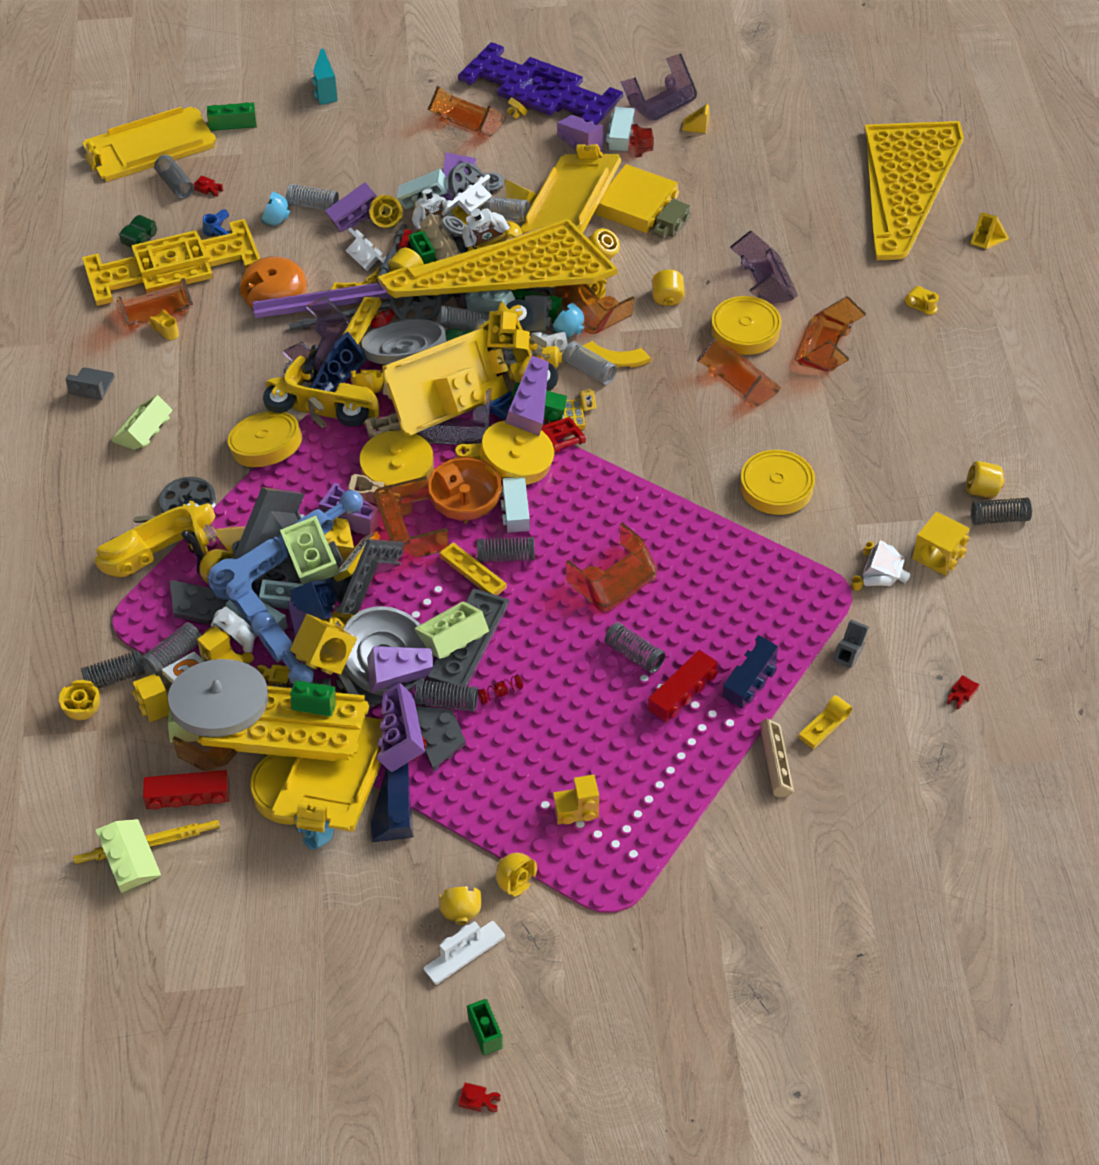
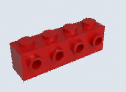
M699 649L648 698V711L666 723L671 718H675L680 709L692 701L694 695L701 693L705 685L716 678L718 662Z
M227 770L144 777L143 799L146 809L157 810L166 807L178 808L188 805L200 806L202 804L230 802Z

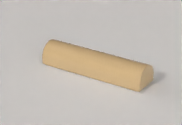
M766 718L760 723V729L773 795L776 797H787L794 793L781 725Z

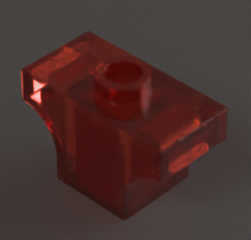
M631 124L630 146L634 148L635 157H642L644 152L653 151L654 137L652 128H641L638 124Z

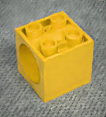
M936 511L917 534L912 559L946 576L950 570L953 571L958 560L963 559L966 555L967 549L965 547L970 540L968 536L970 528Z
M306 614L290 651L296 654V659L306 662L305 665L313 669L320 667L323 672L330 675L333 672L341 675L358 638L336 624Z

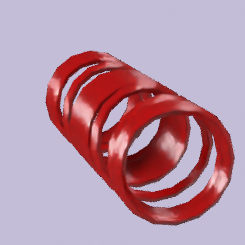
M518 674L512 676L511 683L509 682L513 692H515L512 683L513 677L519 690L523 689L524 686ZM504 679V681L501 680L494 683V688L488 686L487 692L483 688L479 689L478 696L481 703H488V698L491 702L489 687L494 690L498 699L499 697L507 696L509 691L505 680H508Z

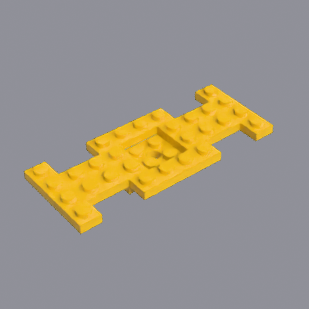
M241 219L229 222L232 233L201 240L197 230L131 245L133 257L104 264L101 263L98 253L82 257L96 305L112 303V290L141 283L144 284L146 292L149 294L178 287L181 284L186 285L211 279L213 274L210 267L242 259L245 269H247L251 263L260 259L246 220Z

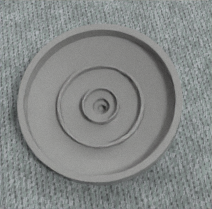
M425 319L399 320L374 328L368 332L362 339V349L368 360L387 365L446 342V335L443 326L434 321Z
M371 607L355 614L344 627V630L358 638L344 666L348 677L359 687L370 692L367 656L373 646L427 648L414 629L421 624L409 614L392 607ZM418 680L400 684L411 692L416 688ZM387 687L379 689L373 694L383 696V693L388 689Z
M230 659L205 661L186 669L174 680L168 693L170 713L174 721L181 728L196 735L220 737L235 734L253 725L263 715L268 704L267 684L261 673L246 663Z

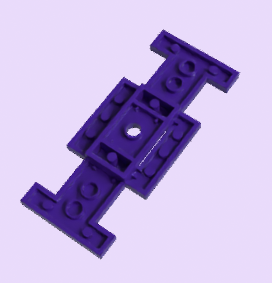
M493 42L458 74L459 81L470 85L479 77L500 84L502 86L497 90L498 96L508 100L512 97L522 105L551 116L555 111L560 112L561 109H565L582 116L581 118L585 122H594V125H598L623 98V92L609 87L603 95L581 88L579 85L583 82V76L536 58L529 57L521 65L500 57L504 53V47Z

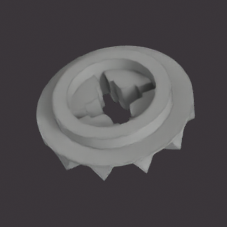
M494 172L484 174L485 176H490L488 184L492 193L494 190L499 191L500 188H503L504 178L502 175Z
M445 216L441 224L444 230L454 236L462 237L464 223L456 217Z

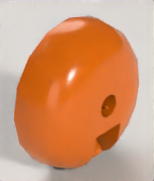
M269 256L260 258L248 266L242 273L239 288L240 295L246 304L253 308L252 302L306 294L308 283L303 269L294 261L284 257Z
M472 457L449 459L432 471L427 482L428 496L435 509L446 517L459 521L475 520L488 514L497 505L502 492L501 476L496 469L484 460ZM485 465H487L488 467H490V468L493 470V472L495 473V476H493V475L485 468Z

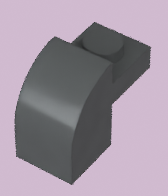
M851 619L844 638L838 643L833 661L851 668L857 662L866 643L864 641L869 626Z

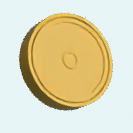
M752 296L729 298L720 303L712 314V336L718 345L730 352L742 355L762 353L773 347L780 337L781 316L772 304L763 299Z
M265 411L240 421L230 431L227 441L232 457L237 463L247 467H264L276 464L291 456L301 444L302 433L298 421L293 415L287 412L274 413Z
M506 420L491 425L483 435L479 454L481 460H484L496 469L502 481L503 478L525 477L527 485L540 481L548 474L554 458V447L551 440L542 430L538 436L505 423ZM485 465V468H486L493 476H495V473L493 472V470H492L490 467H488L487 465Z
M401 430L381 433L370 439L361 451V474L370 478L371 481L384 482V489L400 492V495L411 493L424 486L434 470L432 448L423 437L417 434L405 436Z
M785 450L762 451L750 457L742 468L740 479L742 496L752 507L761 512L774 515L794 513L805 507L813 496L815 485L814 471L804 458L793 452Z
M268 755L259 762L251 776V792L257 810L264 817L276 823L296 824V817L294 821L272 817L273 806L296 757Z

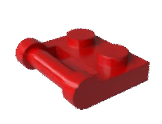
M570 417L542 426L541 430L553 444L554 454L569 446L586 443L585 435ZM572 435L575 436V437L570 438V439H568V440H565V441H562V442H559V443L557 442V440H560V439H563V438H566V437H569V436H572Z

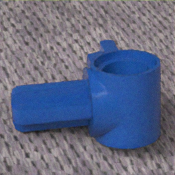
M221 210L215 215H204L202 232L207 236L230 234L221 227V222L229 217L227 210Z

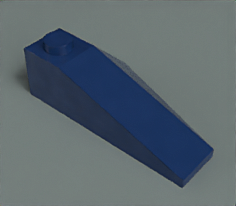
M346 332L334 342L309 388L334 392L339 383L345 382L351 376V371H357L368 361L365 353L349 332Z
M330 579L311 581L290 590V601L298 610L321 620L331 618L330 612L334 610L332 606L336 603L337 595Z
M409 762L393 772L386 768L371 819L372 843L414 837Z

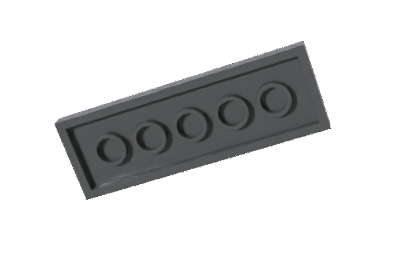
M473 588L466 603L483 612L489 632L483 634L480 639L467 643L464 648L451 652L448 657L441 659L437 657L433 668L427 676L428 681L439 682V684L442 682V685L443 683H446V685L447 683L449 685L452 683L453 686L454 684L456 686L459 684L460 687L461 685L468 687L509 606V599Z

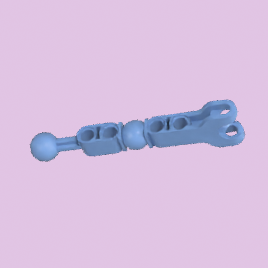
M345 491L340 496L339 504L324 513L320 509H316L296 523L317 516L325 535L333 527L332 520L345 512L348 514L357 513L363 506V498L357 491ZM282 534L278 538L275 536L273 539L267 540L238 559H224L210 569L209 578L215 584L230 581L226 586V593L232 600H237L248 594L255 579L289 557V551Z
M208 575L209 586L215 596L219 599L230 600L251 626L252 631L257 636H260V640L276 662L283 660L290 670L288 678L291 684L294 685L297 680L299 682L306 681L307 683H312L314 678L313 669L305 665L306 663L298 662L293 655L294 653L290 651L292 642L276 623L274 617L267 613V609L252 588L248 594L237 600H232L226 593V586L230 581L215 584Z

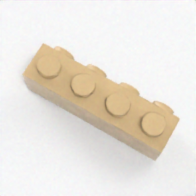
M430 213L419 225L436 251V258L442 260L461 254L449 232L444 230V227L441 225L442 218Z

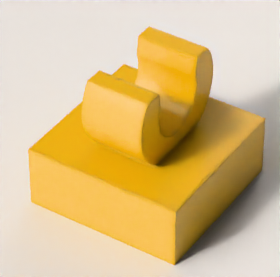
M512 97L508 101L511 107L507 109V113L511 115L514 112L512 115L514 119H517L520 114L523 116L527 114L528 111L521 103Z

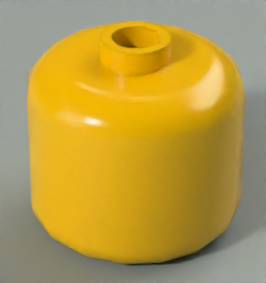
M597 229L588 238L609 260L619 252V240L608 229Z
M400 248L388 262L390 266L389 272L408 266L414 268L424 265L421 257L409 248Z
M667 269L657 272L652 277V295L658 305H677L683 301L685 297L684 279L680 272Z
M983 461L973 462L967 474V492L970 495L988 499L997 497L1005 483L1002 467L998 464Z

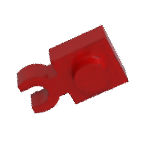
M202 175L194 183V190L206 195L211 192L213 196L218 197V190L224 191L222 184L215 183V180Z
M404 230L402 241L398 243V250L400 248L410 249L408 236L411 234V230Z
M393 309L375 314V318L370 323L372 329L387 325L395 315Z
M962 675L952 687L947 704L955 700L958 702L956 709H960L963 699L969 702L979 689L980 684Z
M464 1082L458 1105L459 1107L481 1112L482 1106H485L490 1112H497L498 1105L491 1104V1101H501V1095L497 1092L486 1094V1087Z

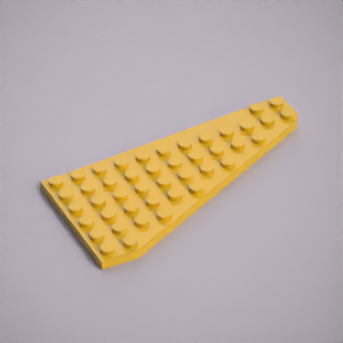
M960 121L865 125L873 242L876 260H901L909 255L963 144L964 135Z
M567 218L513 239L411 268L408 266L378 276V282L389 295L394 298L594 284L617 275L618 268Z

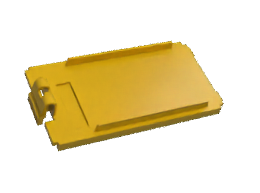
M191 106L184 109L177 107L110 128L108 133L85 139L82 145L87 152L85 157L92 171L97 170L101 179L105 178V181L108 182L152 168L155 161L162 155H169L173 160H177L215 148L214 143L217 139L204 122L200 111L196 107L192 108ZM99 163H100L101 166L96 167V169H95L96 164H99Z
M578 144L576 147L577 154H564V156H561L556 166L552 168L525 216L526 222L521 227L523 234L567 218L583 233L621 163L619 154L603 155L598 144H590L589 146Z
M480 328L382 366V376L384 382L387 383L400 421L398 422L405 436L413 435L480 407L508 392L503 376H496L498 373L508 371V367L504 361L501 348L492 349L488 352L487 329ZM474 367L485 401L463 411L445 415L434 380L461 369Z
M267 686V707L263 715L253 725L238 733L227 736L206 737L199 735L198 743H201L203 746L233 748L237 752L336 761V759L349 760L350 757H354L357 754L358 740L365 715L368 714L369 705L368 701H365V695L335 693L336 707L332 717L295 711L291 707L290 692L292 688Z
M364 718L358 740L357 754L354 757H350L349 760L336 759V761L296 757L273 806L272 817L294 821L297 815V828L324 833L325 821H330L329 828L354 832L382 764L377 760V756L381 752L379 738H382L380 722L383 719Z

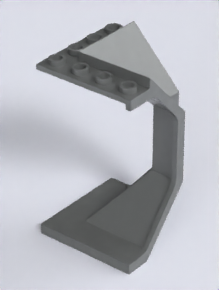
M261 487L233 559L242 557L275 536L278 538L281 534V529L294 525L300 520L299 507L305 494L298 491ZM367 539L354 573L339 582L334 577L328 578L331 580L336 592L337 601L341 604L336 606L335 611L352 615L357 614L373 576L403 564L398 559L403 554L405 543L399 540ZM289 553L288 558H285L283 562H281L280 564L271 569L274 572L285 575L282 570L281 564L287 562L292 571V568L288 562L290 560L296 572V569L294 567V564Z

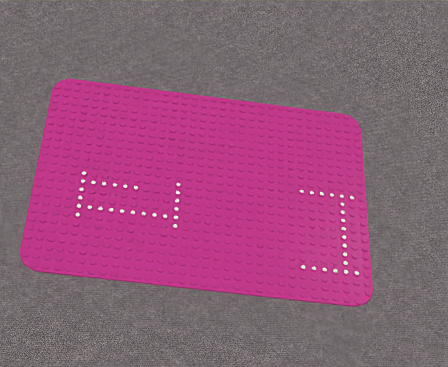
M368 360L356 373H361V370H381L382 373V366L385 364ZM351 376L343 383L352 385ZM383 390L375 394L379 404V418L397 413L393 400L388 399V395H383ZM487 403L415 434L423 437L430 444L433 451L435 469L449 459L457 457L455 450L458 445L481 443L485 431L491 425L504 420L488 411ZM308 413L298 423L302 433V441L298 449L291 456L276 464L254 467L213 508L215 519L208 528L203 530L204 532L207 530L211 539L208 538L210 543L207 545L208 552L215 549L228 551L212 529L246 526L261 487L298 491L305 494L299 507L301 518L308 515L311 510L319 509V503L335 482L339 484L341 489L347 491L352 475H362L360 454L365 444L370 440L365 424L362 423L355 427L342 425L336 418L318 415L326 423L325 428H320L312 420L310 413ZM563 439L557 440L558 443L565 441ZM575 445L555 453L548 474L540 481L526 485L530 531L507 533V525H503L502 514H505V511L501 510V500H504V497L499 498L497 505L488 514L475 520H469L466 524L463 521L450 519L438 512L431 503L428 496V483L416 491L399 495L398 502L384 499L381 500L380 505L369 502L378 508V527L374 532L377 531L379 533V540H399L405 544L403 546V554L398 559L403 564L373 576L359 611L378 606L392 607L409 614L420 624L463 601L466 602L473 588L482 591L441 559L439 552L454 542L477 560V539L484 538L486 552V538L488 539V546L489 539L491 538L492 541L494 538L496 548V538H498V543L499 539H502L503 546V538H505L506 545V538L509 540L511 537L513 546V538H515L516 542L518 537L520 542L521 537L523 543L524 537L525 539L527 537H534L535 561H529V556L528 561L525 560V556L524 561H522L521 554V561L518 559L516 562L514 552V561H512L511 557V561L509 562L507 559L506 562L504 556V561L502 562L501 560L499 562L497 554V562H495V558L494 562L491 560L488 562V557L487 562H481L482 565L507 583V588L497 596L509 599V606L469 685L470 687H478V690L483 688L487 692L488 686L494 688V683L507 679L508 681L505 680V684L509 694L498 699L494 690L489 687L491 702L488 698V703L482 704L478 696L475 712L451 708L464 736L466 745L459 751H456L448 761L445 759L439 765V769L434 772L426 753L409 762L411 805L415 811L499 859L511 853H523L537 863V872L534 879L581 906L599 913L623 911L633 907L644 897L761 735L760 723L766 718L771 720L844 620L852 604L850 586L842 575ZM351 531L354 548L366 535ZM182 539L121 600L114 611L112 624L117 637L134 650H139L143 655L151 651L156 645H159V643L186 622L194 625L201 636L211 627V625L174 617L170 587L171 580L210 588L209 584L203 580L201 574L197 573V557L195 553L189 551L185 539ZM642 539L648 548L656 570L648 564L649 560ZM284 578L281 582H288V581H287L286 578ZM585 579H587L590 583L591 589L593 591L594 597L600 610L592 604V599ZM337 600L335 605L332 606L334 610L330 613H334L336 606L341 605ZM274 608L286 616L287 628L284 632L293 644L295 634L289 609ZM620 622L624 627L632 630V632H635V634H638V636L665 652L664 662L656 672L650 673L646 671V669L622 655L616 649L605 644V635L614 623ZM760 635L778 646L777 671L772 678L769 677L766 680L763 689L755 693L752 702L747 703L741 709L722 697L723 685L737 665L741 666L747 657L744 654L747 650H753L756 645L755 638ZM260 636L255 638L253 651L251 652L254 660L248 665L257 670L259 665H264L268 669H271L272 665L286 666L283 660L279 662L274 660L260 640ZM230 637L229 642L233 651L240 655L245 653L243 646ZM196 645V647H193V650L185 654L187 656L195 652L201 657L199 645ZM700 649L718 662V674L713 681H709L705 685L701 693L693 696L692 701L687 706L684 705L675 718H671L666 723L648 711V698ZM433 655V664L435 663V661H436V659H437V657L434 656V655ZM320 667L313 669V683H315V679L317 683L318 679H320L322 684V678H330L331 687H335V693H342V691L339 692L335 683L338 680L337 673L333 672L330 675L323 672ZM518 674L523 682L524 687L523 689L519 690L516 686L513 677L512 683L515 692H513V689L509 682L511 683L512 676ZM414 689V690L411 691L410 693L415 697V689ZM382 704L370 708L365 717L383 719L384 715L381 714ZM415 704V706H420V707H432V706H428V705H427V706H425V705L422 706V705H416V704ZM381 764L373 786L379 790L386 771V767ZM595 774L599 792V818L591 821H577L572 824H558L553 805V792L574 789L575 777Z

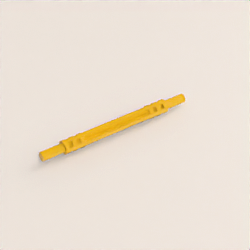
M219 819L202 824L193 823L146 835L145 837L149 847H154L200 835V832L220 828ZM103 847L95 848L94 851L73 856L74 863L78 864L94 859L99 861L107 859Z

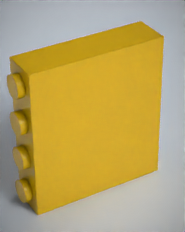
M625 164L608 185L595 210V215L648 234L651 228L655 227L656 217L672 199H677L679 195L678 182Z

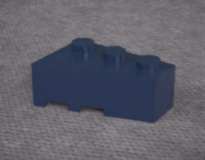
M760 635L755 638L756 645L753 650H747L744 654L747 657L741 666L737 665L723 685L722 697L741 709L747 703L752 702L755 693L758 690H762L766 680L769 677L772 678L777 671L778 646Z

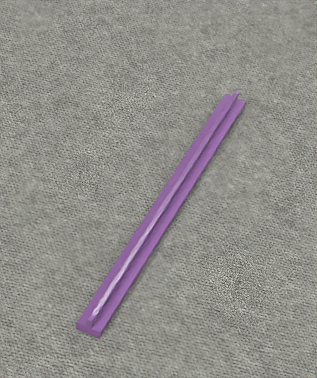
M371 283L252 302L256 319L271 315L276 316L361 303L364 297L387 299L391 298V295L379 283Z

